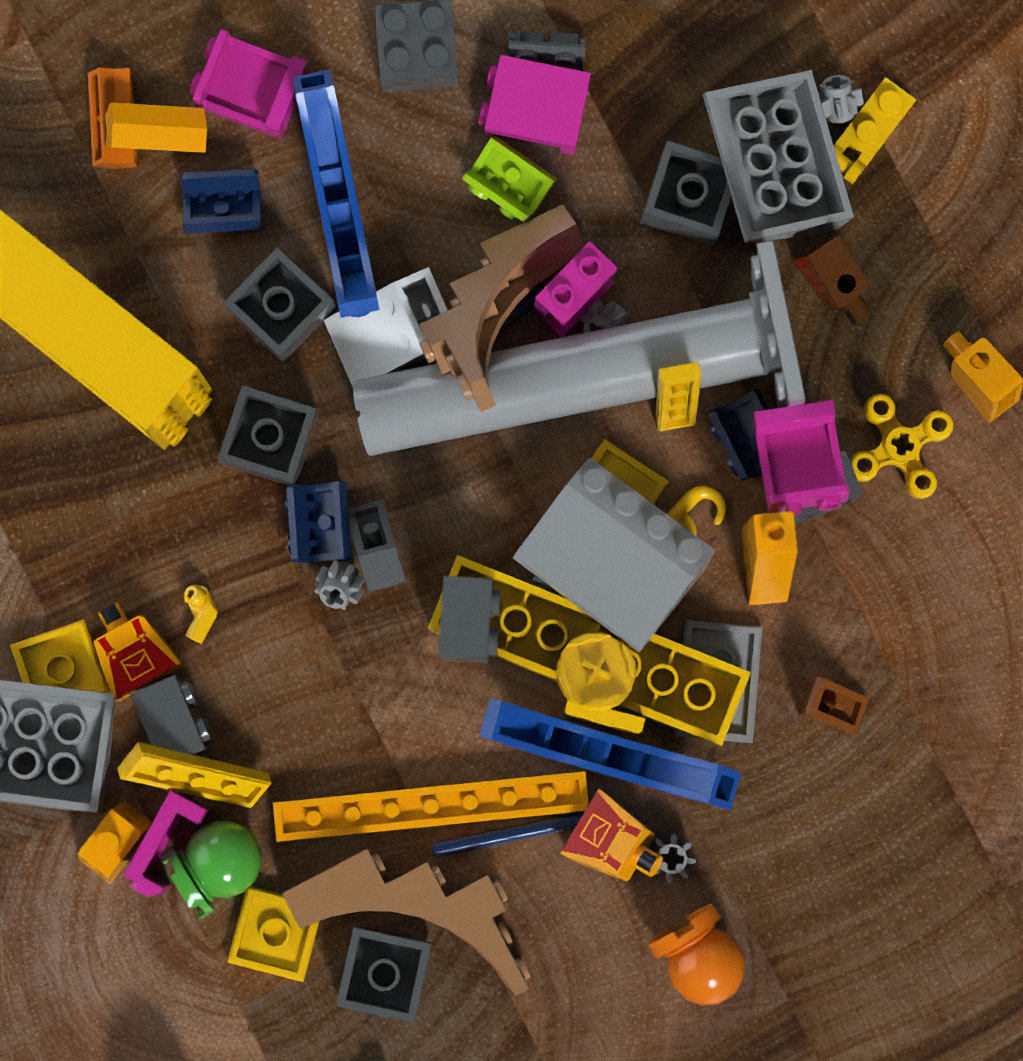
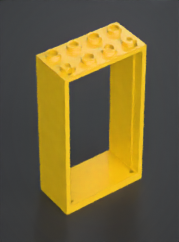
M0 210V319L163 450L169 444L173 447L176 446L188 431V428L185 427L186 423L194 414L197 417L202 415L211 404L212 398L209 395L213 390L198 367Z

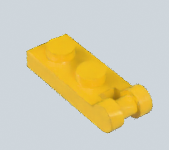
M886 77L834 144L840 170L845 174L843 178L852 185L916 101L914 97ZM847 147L859 155L855 162L843 154Z

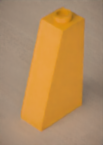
M794 512L753 515L741 528L748 606L787 602L797 557Z

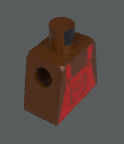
M840 235L821 240L792 260L829 311L842 308L852 325L860 322L872 313L861 296L862 293L870 288V284ZM838 279L843 283L842 292L837 286Z

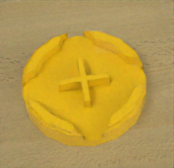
M603 632L585 633L573 638L562 651L556 667L557 683L563 695L575 706L588 711H607L620 705L630 694L636 678L635 659L629 648L623 642H618L616 639L611 638V635Z

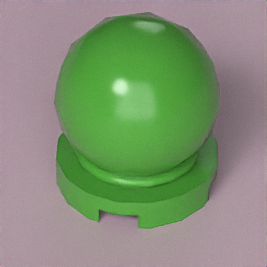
M214 821L201 826L189 838L185 851L179 850L175 845H172L159 853L164 864L171 861L170 864L175 873L170 878L189 907L193 909L199 905L197 907V915L200 919L215 911L212 902L214 897L228 899L246 891L256 881L262 864V851L256 837L245 826L233 821Z

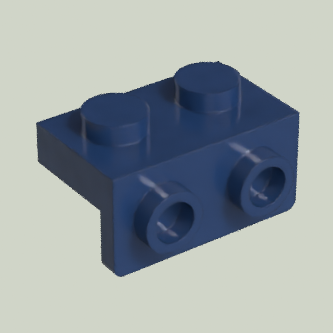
M235 169L232 171H197L181 174L184 234L262 230L261 188L258 170Z
M754 389L730 403L708 412L711 419L709 422L711 432L719 442L722 441L728 453L726 457L727 464L735 476H739L742 481L753 479L762 474L753 427L754 412L769 410L759 389Z
M335 481L306 486L287 485L285 510L289 517L290 532L287 545L292 562L318 564L333 562L334 560H351L346 482Z

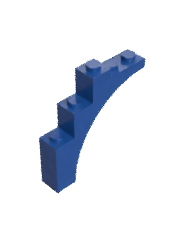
M331 69L295 76L293 77V83L319 204L340 317H362L380 309Z
M490 698L479 737L540 757L730 811L741 776V772L722 765L600 732Z

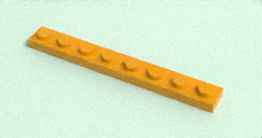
M586 771L274 802L273 811L276 842L579 812L586 811L589 806Z

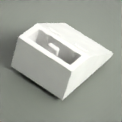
M429 267L376 291L380 310L372 311L362 317L348 316L343 318L340 317V312H337L324 320L352 387L355 380L402 371L426 360L418 343L425 339L419 324L448 311Z

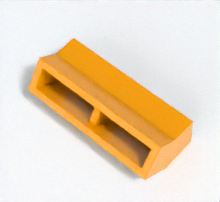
M110 102L105 114L107 129L106 146L111 148L206 153L207 124L205 108Z

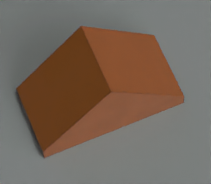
M816 676L810 680L799 716L857 735L869 698L825 678Z

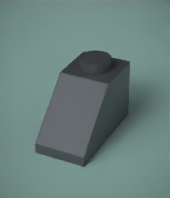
M384 500L348 509L349 523L368 592L406 582Z

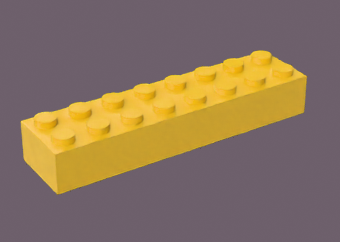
M457 555L449 576L492 579L494 589H500V615L492 616L491 629H498L497 656H491L557 682L556 667L560 655L573 638L592 632L609 634L611 638L616 639L618 642H623L629 648L636 664V678L632 690L618 707L715 746L721 747L723 745L751 672L657 634H654L643 649L638 652L567 598ZM443 591L428 626L431 632L439 635Z

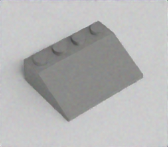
M812 70L713 90L703 94L745 243L805 237L839 229L854 218Z
M589 457L560 492L515 553L513 559L636 651L640 652L705 571L716 550Z
M0 680V802L103 815L109 778L115 694Z

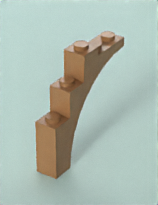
M564 204L481 242L480 246L485 256L484 259L480 260L482 268L449 283L455 296L454 299L449 301L452 309L419 324L425 339L418 343L428 364L435 361L442 375L451 371L453 377L458 378L457 382L465 399L468 401L474 398L481 412L496 406L489 388L488 363L492 345L502 324L515 306L538 283L560 267L568 264L584 248L578 227Z
M366 849L282 893L300 929L328 917L359 911H388L424 919L449 930L471 945L495 969L512 996H517L529 989L525 980L531 977L521 957L513 959L507 947L508 944L512 943L507 929L502 921L495 924L493 917L506 911L503 902L508 900L507 895L499 880L496 879L491 882L488 875L445 897L442 890L447 888L448 885L438 866L431 869L428 862L385 884L382 877L388 874L380 856L378 853L370 855Z

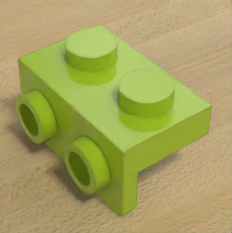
M494 135L488 141L473 167L464 174L462 180L469 184L468 189L474 195L484 200L489 198L501 206L499 210L507 218L516 222L519 220L526 222L535 215L557 181V178Z

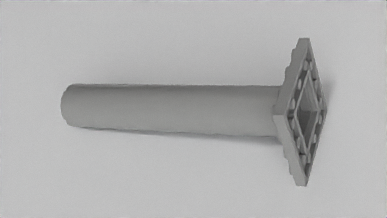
M773 240L758 243L757 255L751 256V280L754 292L749 293V299L491 352L488 363L489 388L496 406L483 412L480 411L474 398L468 401L465 399L457 382L458 378H454L451 371L442 375L437 364L353 381L355 409L360 411V416L357 419L367 454L373 456L657 398L659 369L699 362L701 371L700 389L764 376L765 380H775L774 392L778 408L804 404L805 395Z

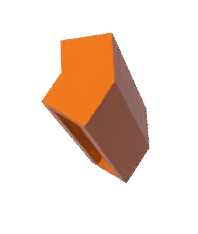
M99 67L88 73L93 167L109 169L138 167L137 149L111 148L106 146L107 129L105 119L110 102L134 104L133 74L130 68L110 69Z

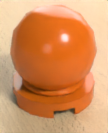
M709 903L686 916L689 924L675 933L669 926L647 943L654 959L662 956L668 958L667 974L672 987L687 1001L701 1006L716 1005L728 1000L736 993L744 980L745 961L740 945L729 933L715 928V923L721 918V914Z

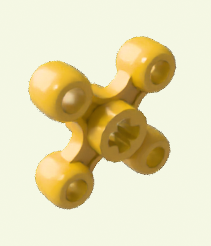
M882 393L872 395L865 402L863 412L865 418L880 430L881 442L874 450L859 451L850 457L849 460L858 482L870 481L876 476L881 467L894 465L904 473L905 488L911 497L915 499L928 498L937 488V479L935 474L921 463L919 458L920 449L925 443L940 442L949 437L953 431L954 423L952 418L944 411L935 410L927 414L919 426L913 428L905 427L896 418L895 404L890 396ZM874 404L883 405L885 414H877L874 411ZM936 420L942 424V432H937L932 428V421ZM899 438L904 439L903 446L909 448V451L906 450L901 455L896 453L897 447L891 445L892 442H896ZM865 461L869 466V471L866 473L861 472L857 467V462ZM916 478H923L926 481L927 487L925 490H921L916 486Z

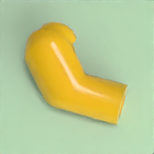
M194 584L187 587L184 592V600L189 604L194 616L185 636L202 644L217 617V608L211 592L204 586Z

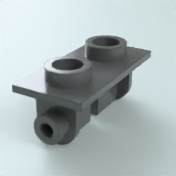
M517 30V33H509L508 56L579 71L584 70L585 37H578V33L551 32V43L543 42L544 32Z

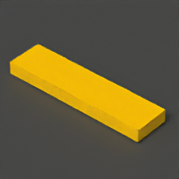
M699 362L659 369L655 412L657 431L694 426L696 423L701 382Z
M141 742L135 745L117 768L120 779L247 808H252L272 784L270 775L267 772Z

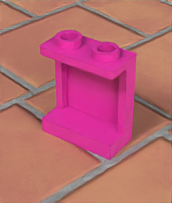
M221 28L218 37L212 36L208 42L204 58L208 59L203 73L198 71L191 84L190 93L194 94L193 100L196 107L205 108V111L282 140L297 103L293 77L309 73L307 60L294 55L290 60L230 36L229 31Z
M500 55L498 66H490L487 88L493 89L490 103L483 102L479 118V125L485 126V137L491 138L493 134L550 145L559 147V153L574 156L591 73Z
M589 241L535 297L534 315L559 338L565 337L589 310L588 308L598 299L601 300L614 286L615 282L610 277L616 272L617 267Z
M833 400L754 412L753 427L768 513L794 512V515L802 512V508L818 506V510L822 511L832 510L841 507L842 502L848 500L849 486L846 484L835 427L836 413Z
M170 791L123 875L132 880L129 887L147 897L167 893L171 885L152 874L160 859L159 853L166 848L183 816L197 824H204L207 822L213 809L184 793Z

